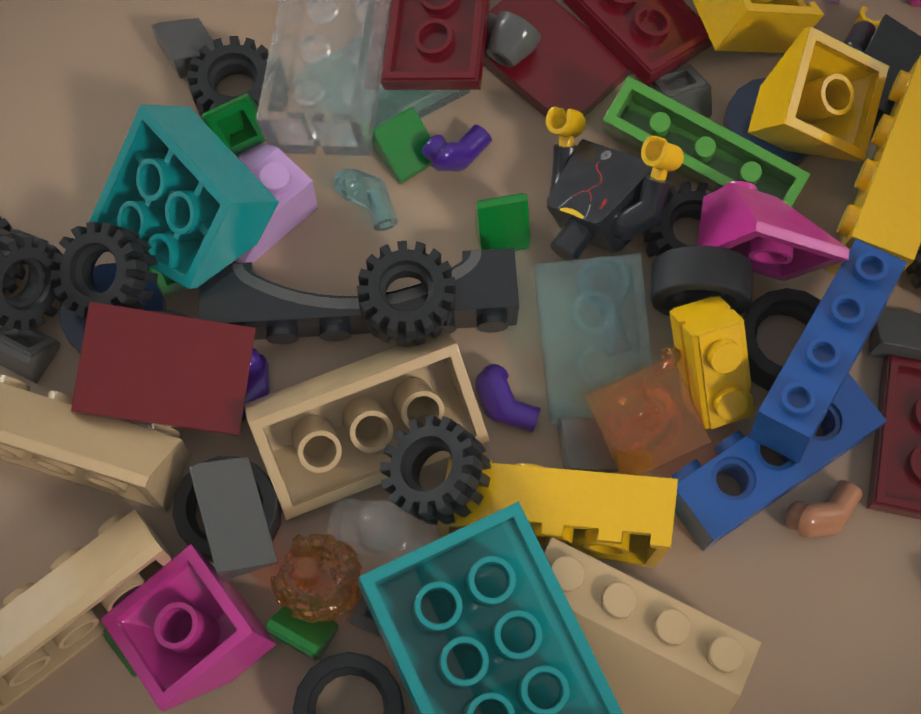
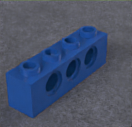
M858 239L855 240L849 251V260L843 261L759 408L749 438L800 463L890 299L907 264L906 261Z
M848 373L821 423L824 436L813 437L800 463L780 454L782 458L781 466L767 463L760 453V446L764 445L749 438V435L745 437L738 430L715 446L714 450L718 456L703 466L695 459L671 476V478L678 479L675 514L702 551H704L871 436L887 420ZM726 474L733 477L739 484L740 495L731 496L722 492L717 485L716 476Z

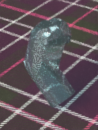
M345 168L336 173L333 179V188L336 193L349 202L367 208L373 228L376 231L388 230L398 223L386 184L382 179L357 169Z

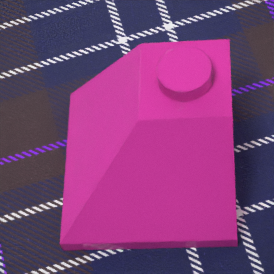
M744 181L728 182L724 187L703 197L697 246L724 247L740 252L751 260L753 273L780 281H787L849 260V248L778 197L757 191L756 185Z
M192 544L101 618L155 704L162 711H167L232 682L277 644L266 631L267 629L247 601L227 580L223 581L218 576L215 567Z

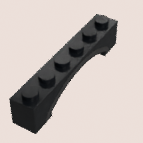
M515 249L462 251V261L452 267V277H455L456 284L455 310H452V319L449 325L445 326L443 324L441 329L451 334L458 328L477 327L478 331L495 333L507 329L508 326L517 325L519 297ZM252 262L231 263L199 286V319L256 328L254 340L267 339L268 342L273 344H291L298 341V337L319 336L322 340L335 342L347 340L351 337V334L372 333L367 327L366 318H362L358 296L323 295L284 287L255 274ZM422 282L403 289L386 292V299L390 305L402 311H411L419 308L428 296L427 288ZM378 330L372 333L374 337L380 338Z

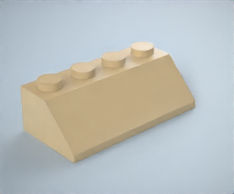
M441 329V334L433 339L431 334L426 335L424 344L416 346L415 340L407 342V347L396 346L244 404L248 424L286 520L381 484L382 480L389 478L380 472V463L391 462L392 459L383 453L385 447L389 444L396 448L400 441L393 435L399 428L409 434L411 429L407 422L415 418L425 425V415H435L440 420L445 416L463 426L482 444L490 441L458 344L444 329ZM439 451L429 457L423 467L448 458L451 455L449 452Z
M0 375V460L168 513L191 455L183 440L179 438V431L169 426L149 424L148 428L129 423L126 420L72 413L73 397L52 390L45 397L29 392L31 387L18 379Z
M136 509L127 515L126 513H120L107 520L97 532L99 536L82 549L73 548L63 553L52 563V571L35 584L27 583L20 586L4 599L3 604L5 607L0 610V713L100 637L106 628L101 618L174 558L150 524Z
M551 537L543 552L623 714L730 713L742 693L762 642Z

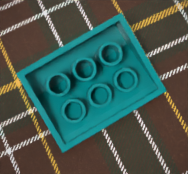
M519 501L359 576L357 585L416 714H623Z

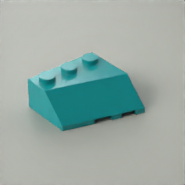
M140 104L89 222H104L140 234L139 239L147 240L152 247L145 253L156 256L158 265L149 267L184 287L193 289L198 288L258 244L279 201L190 107Z

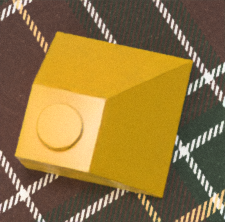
M811 26L804 28L760 85L747 133L790 152L853 162L865 161L889 66Z

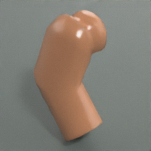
M840 480L826 502L810 503L809 505L803 501L792 503L786 511V524L790 529L798 530L799 534L803 537L834 536L846 525L862 498L863 492L853 483Z

